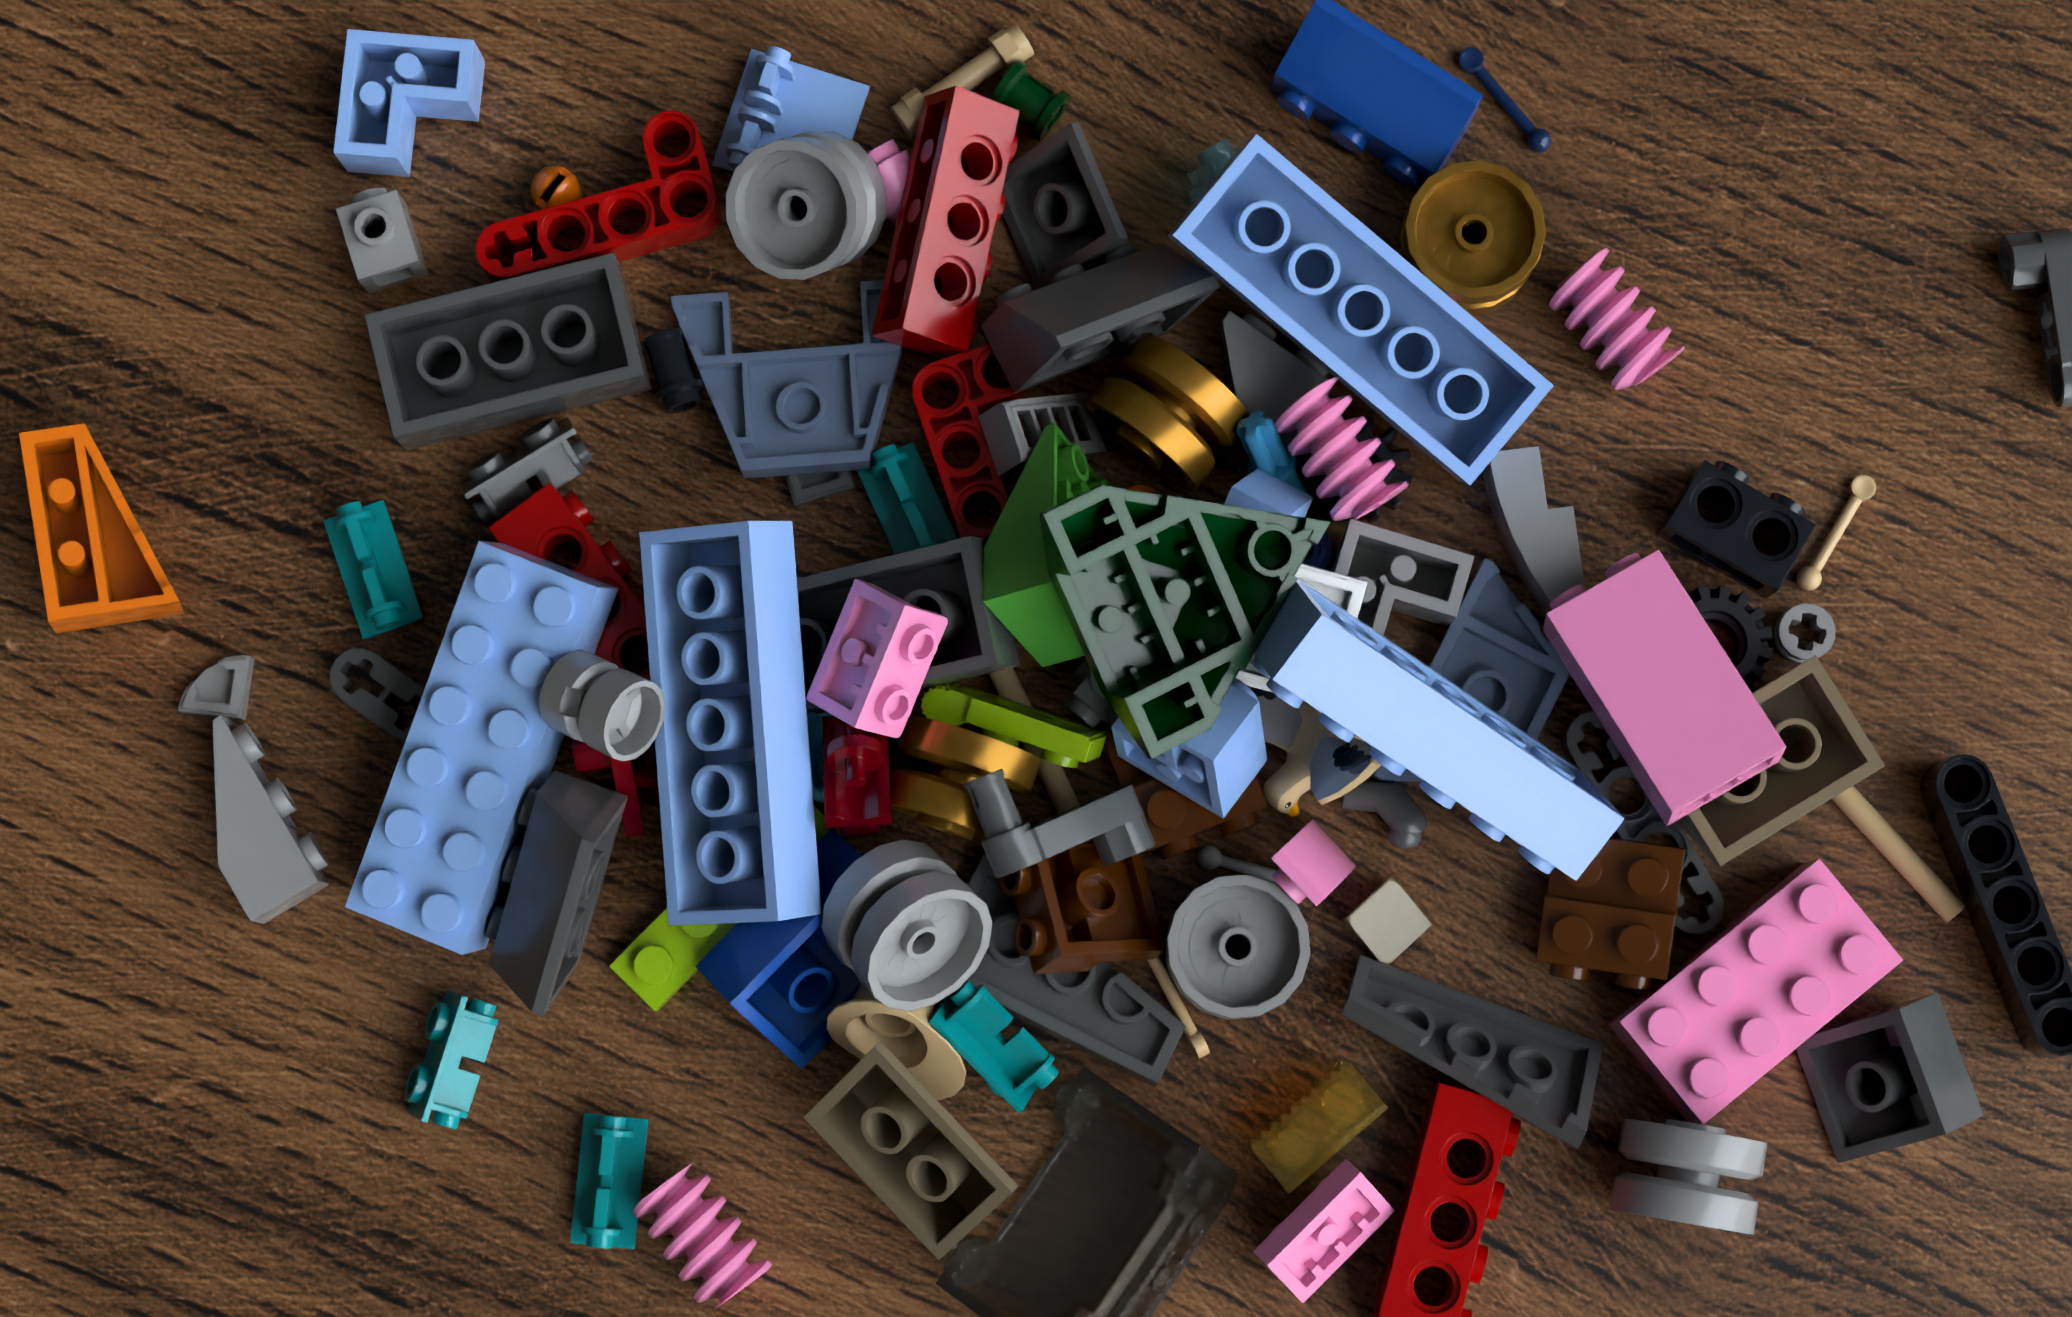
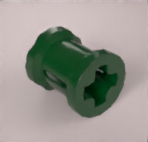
M1018 60L1003 76L990 99L1019 110L1018 120L1031 128V137L1040 142L1049 134L1070 102L1071 95L1064 90L1056 93L1027 72L1028 65L1022 60Z

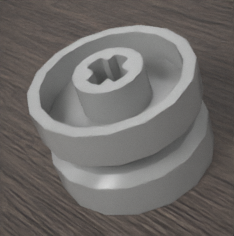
M806 131L791 137L775 140L752 150L735 168L726 192V221L736 247L756 268L779 279L806 280L859 259L877 241L887 216L886 186L877 163L859 143L830 131Z
M903 839L879 845L859 857L836 880L824 904L822 930L828 946L845 965L856 973L858 980L877 1000L890 1009L912 1011L941 1001L958 990L977 970L989 947L992 920L987 904L970 886L957 877L956 872L938 853L923 842Z
M1250 875L1217 877L1194 889L1172 915L1164 940L1167 949L1165 951L1166 970L1178 993L1200 1012L1225 1020L1254 1018L1285 1003L1303 981L1311 955L1308 925L1296 902L1274 883ZM1236 935L1239 940H1248L1250 951L1243 955L1244 959L1236 960L1227 954L1225 944L1230 936Z
M1623 1118L1618 1151L1626 1159L1657 1164L1656 1177L1623 1172L1614 1176L1609 1209L1754 1235L1759 1202L1748 1193L1721 1189L1718 1186L1720 1176L1751 1181L1763 1176L1767 1143L1725 1135L1726 1129L1671 1119H1665V1124Z

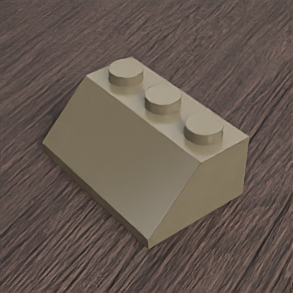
M1816 655L1752 692L1786 745V749L1779 762L1677 820L1680 826L1717 867L1722 866L1885 767L1882 759Z
M881 1041L803 1117L938 1260L949 1252L1018 1187L1008 1174Z

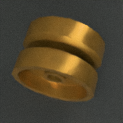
M1481 160L1453 163L1428 177L1412 198L1402 222L1397 241V252L1471 316L1488 314L1513 299L1538 263L1546 236L1543 208L1529 184L1507 167ZM1464 233L1473 234L1477 237L1476 243L1470 244L1466 242L1463 238Z
M1141 333L1122 357L1126 375L1132 382L1123 378L1106 377L1086 401L1087 409L1117 441L1137 458L1173 483L1187 490L1196 491L1215 467L1212 450L1206 442L1212 445L1232 446L1239 437L1237 434L1239 420L1249 418L1250 414L1243 403L1220 380L1185 352L1151 333Z
M910 715L897 746L907 759L928 767L932 771L931 774L908 768L890 770L891 809L914 817L916 822L930 828L972 840L973 837L984 840L986 836L968 791L965 790L963 784L993 771L1003 769L1005 774L1003 776L1011 794L1021 795L1028 793L1032 790L1041 759L1027 751L994 738L937 720ZM1017 808V811H1018V813H1019V816H1020V818H1021V820H1022L1023 815H1022V813L1019 811V809Z

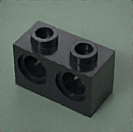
M1704 460L1693 470L1656 535L1766 599L1780 589L1816 524L1802 517L1805 509L1794 500L1779 493H1771L1768 497L1747 485L1750 478L1737 467L1724 461L1717 460L1713 465ZM1700 494H1712L1721 500L1725 508L1723 522L1711 523L1700 516L1697 510V498ZM1755 526H1767L1776 532L1780 540V549L1777 555H1765L1755 547L1752 539Z

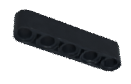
M1963 754L1938 761L1928 767L1922 776L1920 785L1922 800L2018 1039L2024 1048L2035 1055L2044 1057L2072 1055V971L1994 777L1986 763L1975 756ZM1950 769L1959 771L1968 781V796L1962 803L1950 798L1945 791L1944 779ZM1974 829L1984 831L1992 840V856L1986 863L1975 859L1969 851V836ZM2000 889L2011 893L2016 900V916L2010 923H2004L2000 920L1993 910V899ZM2026 949L2035 953L2041 963L2040 976L2033 984L2027 983L2018 973V958ZM2050 1010H2055L2061 1015L2066 1027L2064 1037L2056 1045L2050 1043L2042 1031L2043 1018Z

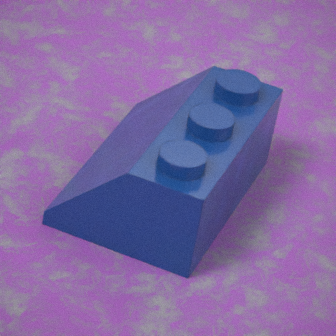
M1315 0L1275 72L1271 91L1278 95V104L1287 112L1302 120H1308L1312 116L1331 128L1330 136L1338 144L1358 154L1363 149L1385 162L1383 169L1392 178L1410 187H1414L1416 183L1423 185L1428 177L1442 170L1468 130L1483 97V94L1333 0Z
M833 828L817 842L822 914L783 921L737 923L695 966L729 1004L800 1069L832 1039L826 1028L828 1014L836 1005L852 1000L861 985L856 973L845 965L828 946L822 930L824 904L836 880L856 859L861 857Z

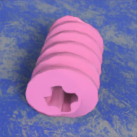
M1605 248L1576 268L1558 285V289L1551 298L1549 306L1554 311L1570 306L1574 307L1565 321V327L1572 331L1589 326L1588 331L1581 340L1580 346L1583 350H1590L1600 346L1605 347L1595 365L1599 370L1619 365L1621 368L1612 380L1611 386L1614 390H1620L1633 385L1637 386L1679 355L1685 349V346L1664 351L1662 345L1672 330L1668 325L1651 331L1646 328L1656 309L1653 306H1648L1636 311L1632 310L1631 305L1641 290L1637 285L1621 291L1615 288L1625 270L1622 266L1606 271L1600 269L1599 266L1610 251L1608 248Z
M1334 377L1314 387L1290 404L1274 426L1280 435L1298 432L1288 446V452L1291 456L1312 453L1302 468V473L1305 477L1311 478L1326 475L1325 479L1316 489L1318 498L1327 499L1340 496V499L1330 511L1333 521L1352 517L1357 520L1392 499L1407 488L1409 484L1407 481L1386 485L1384 479L1395 466V463L1392 459L1377 463L1371 462L1369 458L1381 442L1378 438L1358 442L1356 435L1367 420L1364 416L1348 420L1343 419L1341 415L1353 399L1350 394L1330 399L1327 393L1339 379V377Z
M690 1164L639 1201L632 1212L637 1218L654 1213L658 1215L649 1229L648 1235L651 1239L670 1234L673 1236L663 1256L666 1260H672L687 1255L689 1259L678 1277L681 1281L702 1277L704 1281L694 1295V1299L697 1303L717 1298L719 1300L715 1308L717 1309L768 1271L772 1263L768 1258L748 1263L746 1259L757 1243L756 1240L750 1237L733 1242L731 1237L741 1224L740 1218L734 1216L720 1221L717 1220L716 1216L725 1204L726 1199L723 1195L703 1200L701 1194L711 1178L708 1174H703L688 1179L685 1174L692 1165Z

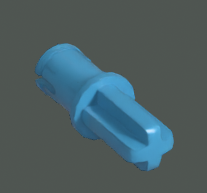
M1261 410L1251 411L1249 418L1239 420L1237 434L1249 457L1247 463L1248 473L1250 474L1258 468L1308 494L1296 471L1297 456H1291L1288 452L1289 445L1283 443L1280 434L1275 429L1274 421L1267 418L1265 412Z

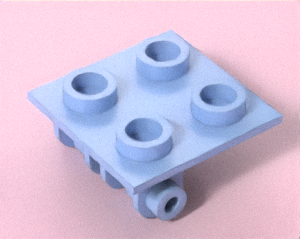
M767 46L765 53L751 49L712 166L734 173L735 168L752 150L775 140L791 137L806 131L836 132L853 140L870 86L789 61L791 53L776 46Z

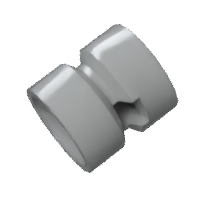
M583 650L569 652L554 664L546 675L539 699L541 717L548 727L572 739L585 742L589 747L620 761L635 759L648 750L661 729L666 707L664 694L656 683L631 671L619 668L616 664Z

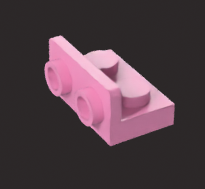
M855 579L806 700L854 728L899 738L948 624V619L939 613L916 607L872 583Z
M1345 1159L1328 1177L1319 1183L1317 1188L1282 1223L1272 1230L1270 1235L1253 1252L1304 1303L1395 1210L1350 1161Z

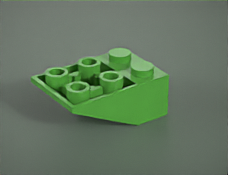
M1055 423L1045 426L984 546L983 558L984 604L1042 667L1085 655L1048 574L1039 514L1097 485L1111 486L1107 479L1099 478L1087 463L1082 448L1078 444L1072 445Z

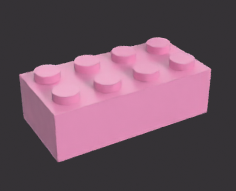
M1819 858L1802 863L1670 971L1667 980H1659L1653 985L1652 990H1647L1607 1024L1687 1122L1704 1125L1900 964L1903 959Z

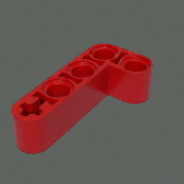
M672 110L663 111L653 116L646 124L643 132V147L652 179L499 221L486 227L479 235L475 248L476 258L490 281L494 283L610 253H615L618 261L622 262L700 240L710 235L719 224L721 205L704 145L694 121L686 114ZM679 134L690 140L688 149L684 154L676 158H667L658 153L660 143L670 135ZM689 193L703 195L707 199V203L700 214L686 218L674 212L676 203L682 196ZM628 210H637L646 215L645 223L634 234L624 235L614 230L616 219L622 213ZM567 227H577L585 231L583 242L577 249L570 252H562L554 248L555 238L561 230ZM537 237L546 258L538 259L534 252L537 249L531 240L532 238ZM513 245L517 251L513 255L514 265L504 268L500 262L503 259L502 249Z
M989 343L970 349L968 352H962L926 365L917 373L912 385L915 411L959 539L968 536L988 539L996 525L995 523L989 528L979 529L967 523L964 513L970 503L981 499L989 500L997 505L1001 515L1008 501L1002 478L997 475L978 416L998 403L1023 399L1028 389L1014 394L1011 386L1005 389H997L986 383L983 378L984 372L990 365L998 362ZM937 382L950 383L959 392L958 399L947 409L932 408L923 399L924 393L929 386ZM962 440L971 442L980 452L979 458L972 466L958 469L950 466L945 461L943 456L950 444Z

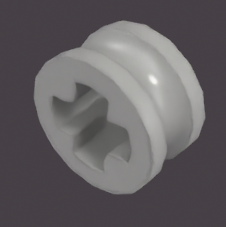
M1802 603L1791 607L1777 619L1773 627V642L1776 650L1785 659L1794 663H1802L1815 655L1817 658L1822 657L1831 649L1835 640L1836 627L1832 617L1824 608L1815 604ZM1802 617L1810 619V630L1819 633L1818 643L1813 641L1807 644L1806 650L1798 648V637L1789 634V625L1795 626L1799 624Z

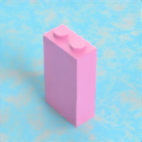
M1657 550L1641 559L1638 553L1624 557L1607 569L1605 575L1608 579L1587 591L1583 585H1577L1557 596L1549 604L1552 611L1546 614L1543 632L1665 825L1668 826L1778 763L1786 749V745L1660 550Z

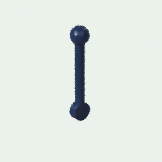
M1474 47L1464 49L1458 59L1459 69L1464 74H1474L1525 133L1530 150L1538 153L1546 151L1551 144L1549 132L1545 129L1536 128L1482 65L1484 58L1480 50Z

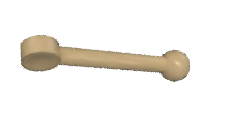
M1860 475L1850 482L1848 487L1850 498L1810 565L1798 571L1797 583L1802 589L1807 591L1814 590L1821 584L1822 576L1820 572L1861 502L1869 500L1876 492V483L1870 476Z
M1157 956L1152 960H1147L1177 1019L1186 1026L1184 1033L1195 1057L1200 1059L1210 1054L1205 1039L1193 1023L1160 957Z

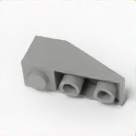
M220 715L212 720L218 867L249 920L265 924L330 885L322 871L323 868L329 865V860L313 834L308 832L302 836L289 814L296 811L297 806L288 789L278 777L269 781L258 762V759L265 756V751L249 725L243 723L237 726L235 721Z

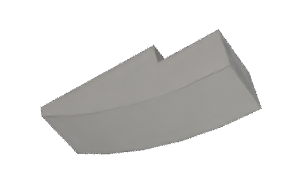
M1539 446L1499 451L1482 471L1488 502L1501 540L1521 580L1546 615L1552 611L1549 604L1557 596L1577 585H1583L1585 589L1574 507L1548 509Z

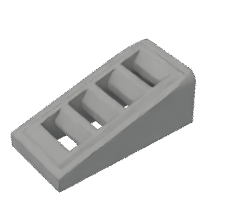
M1087 392L1002 402L978 416L997 475L1003 476L1023 471L1042 434L1037 418H1041L1045 428L1048 424H1056L1053 416L1055 414H1058L1064 435L1072 445L1078 444L1082 448L1086 458L1098 456L1106 452L1097 421L1087 409L1086 401L1089 399ZM1070 411L1074 413L1083 441L1078 439ZM1020 421L1025 423L1032 447H1028Z

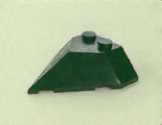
M1097 485L1039 514L1047 570L1101 693L1147 758L1153 759L1211 729L1223 708L1220 706L1222 699L1239 670L1244 671L1296 583L1298 579L1295 577L1296 572L1312 545L1319 543L1330 521L1105 485Z

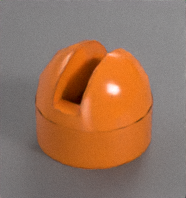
M555 165L544 167L535 174L530 185V195L537 210H542L581 199L582 188L572 171ZM557 176L564 177L565 179L556 188L548 203L541 199Z

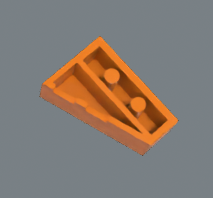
M85 423L19 433L47 618L54 632L57 634L185 614L175 591L162 570Z

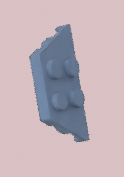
M1484 558L1461 601L1457 618L1449 625L1429 667L1537 739L1570 673L1552 644L1540 630L1539 622L1525 604L1521 605L1499 575L1501 571L1494 562ZM1382 765L1372 775L1376 780L1386 782L1422 781L1408 769H1405L1402 775L1398 776Z

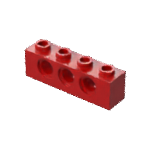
M958 86L924 96L872 336L934 358L968 352L969 344L974 339L979 326V315L976 310L981 287L987 279L992 266V254L989 250L994 227L1000 219L1005 206V195L1002 191L1008 164L1012 161L1018 146V136L1015 131L1019 110ZM961 155L967 162L968 175L962 169ZM948 214L953 219L955 235L951 233L948 227ZM935 274L941 281V296L936 291L934 285Z
M550 482L488 528L499 543H504L547 561H550L553 550L563 542L572 541L581 545L582 558L579 564L572 570L619 588L617 592L620 599L619 611L613 619L606 622L594 655L627 670L625 657L628 650L636 643L647 642L644 593L636 597L623 580V577L630 573L632 569L612 542L609 540L599 547L585 529L586 526L595 520L574 491L571 490L564 496H561ZM650 670L637 674L650 680Z
M1432 1083L1372 1317H1472V1310L1463 1308L1469 1282L1479 1284L1485 1270L1488 1246L1479 1244L1485 1220L1495 1221L1502 1204L1505 1183L1496 1181L1502 1155L1512 1157L1520 1133L1521 1120L1512 1118V1111L1481 1094L1441 1083ZM1461 1139H1467L1474 1143L1480 1155L1476 1170L1465 1177L1455 1175L1447 1163V1154L1450 1147ZM1454 1203L1463 1214V1227L1454 1238L1440 1240L1431 1228L1432 1213L1441 1204ZM1427 1267H1439L1447 1278L1446 1292L1436 1302L1423 1303L1417 1298L1414 1291L1415 1278L1421 1270Z

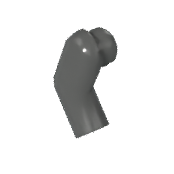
M1366 780L1341 797V809L1377 812L1387 826H1389L1388 840L1393 846L1400 849H1411L1420 844L1422 831L1427 827L1425 812L1401 785L1394 782Z

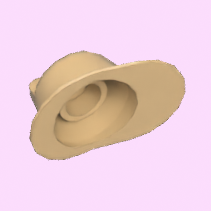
M861 983L852 1000L836 1005L828 1014L826 1028L832 1039L842 1048L861 1060L881 1041L936 1100L955 1096L965 1084L966 1069L961 1056L928 1023L935 1012L934 1005L912 1011L890 1009L877 1000Z

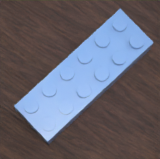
M1258 134L1250 136L1167 236L1331 375L1339 377L1338 380L1450 475L1464 484L1471 485L1554 386Z
M741 521L639 532L650 681L656 683L662 690L666 704L664 721L655 739L668 924L671 926L771 922L822 914L793 522Z
M478 541L347 899L346 908L461 955L486 949L490 939L486 937L489 921L497 903L504 901L510 885L502 881L507 859L514 845L522 846L527 827L518 824L522 805L529 790L532 787L540 790L549 778L565 736L548 727L541 717L539 699L542 685L547 673L554 664L567 653L583 650L595 654L619 588L504 543Z
M1299 578L1254 653L1255 655L1250 660V663L1259 672L1269 678L1266 686L1283 701L1295 708H1299L1303 701L1307 702L1321 713L1317 719L1333 734L1346 742H1350L1357 735L1372 747L1369 750V754L1386 769L1398 776H1401L1405 769H1408L1422 780L1419 787L1432 799L1448 809H1451L1458 802L1472 813L1469 820L1478 829L1498 842H1501L1505 835L1509 836L1521 845L1518 852L1533 866L1546 874H1550L1556 867L1574 880H1577L1624 820V817L1581 769Z

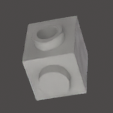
M385 188L368 189L350 198L351 204L336 209L357 280L369 294L429 275L408 206L397 190L387 192Z

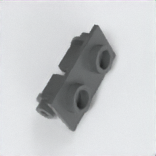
M568 417L559 423H556L553 418L539 422L522 434L520 438L524 443L523 445L503 457L499 451L491 452L467 468L466 472L469 477L460 482L467 499L477 493L481 495L482 498L472 505L485 526L494 520L498 521L533 495L525 480L535 474L543 487L551 482L555 489L586 472L584 465L594 459L581 438L569 444L567 438L577 432Z

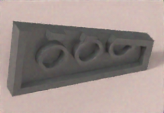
M983 854L968 886L987 904L992 920V930L989 947L977 970L967 980L975 987L982 984L1012 1016L1156 1087L1186 1026L1123 972L1119 973L1107 962H1100L1085 972L1033 974L1029 956H1022L1017 951L1014 942V929L1019 920L1014 896H1009L1003 892L999 878H995L987 856Z
M1360 955L1352 973L1341 1015L1571 1146L1579 1148L1588 1128L1603 1043Z

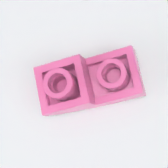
M1313 819L1271 858L1280 867L1272 877L1297 904H1300L1308 897L1315 906L1319 905L1356 867V864Z

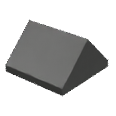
M1079 122L1068 124L1008 165L1002 191L1005 195V206L1002 214L1035 290L1048 286V280L1052 276L1070 266L1082 264L1085 271L1101 265L1100 260L1103 257L1127 245L1128 236Z

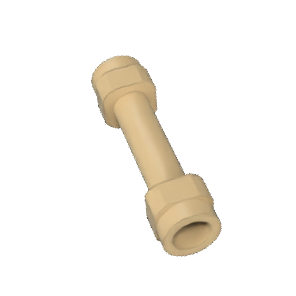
M1015 23L1006 29H1000L987 38L989 48L923 93L914 88L902 96L900 101L890 107L895 119L909 138L916 136L924 96L953 86L971 91L1001 69L1007 72L1016 61L1022 60L1024 62L1034 55L1031 44Z

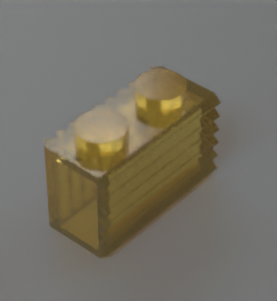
M1336 1062L1334 1063V1071H1325L1324 1079H1315L1314 1088H1305V1097L1296 1096L1295 1105H1286L1285 1114L1276 1113V1122L1266 1121V1130H1257L1256 1139L1247 1138L1246 1147L1281 1189L1286 1193H1291L1387 1110L1388 1107L1351 1063Z

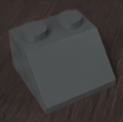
M1938 992L1886 1007L1823 1029L1813 1034L1796 1048L1838 1163L1946 1135L1984 1116Z

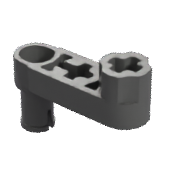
M2068 228L2002 235L1998 254L2001 280L2004 282L2007 291L2033 288L2050 394L2057 407L2072 406V232Z
M1003 769L993 771L963 784L965 790L968 791L986 839L982 840L981 844L996 879L1029 867L1090 839H1093L1103 866L1141 853L1155 845L1132 784L1098 796L1032 826L1029 822L1022 823L1003 776L1005 775Z

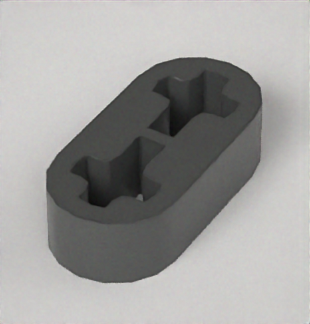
M353 648L343 652L335 659L330 669V684L333 692L343 702L394 738L403 742L406 741L411 725L403 731L400 726L404 718L399 712L390 707L389 703L396 695L406 703L414 705L422 697L425 689L423 686L376 653L363 648ZM371 662L374 666L369 675L385 687L379 697L363 688H358L352 695L348 691L353 683L346 675L348 669L352 665L363 669Z

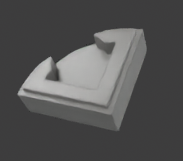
M248 655L230 656L219 660L205 669L186 687L179 703L178 712L209 717L222 715L228 719L246 721L255 658Z

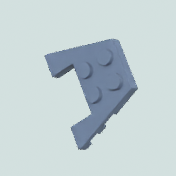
M884 280L860 281L864 338L862 344L733 354L731 307L728 292L671 296L674 314L744 479L871 468L872 454L877 446L904 348L903 346L872 336Z

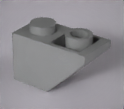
M1229 311L1223 319L1219 336L1228 387L1243 403L1249 414H1251V411L1261 410L1265 412L1267 418L1272 419L1276 423L1290 404L1314 387L1329 380L1325 377L1328 371L1304 351L1297 350L1293 355L1273 340L1277 336L1276 333L1257 317L1245 314L1243 319ZM1298 432L1280 435L1283 443L1289 445Z

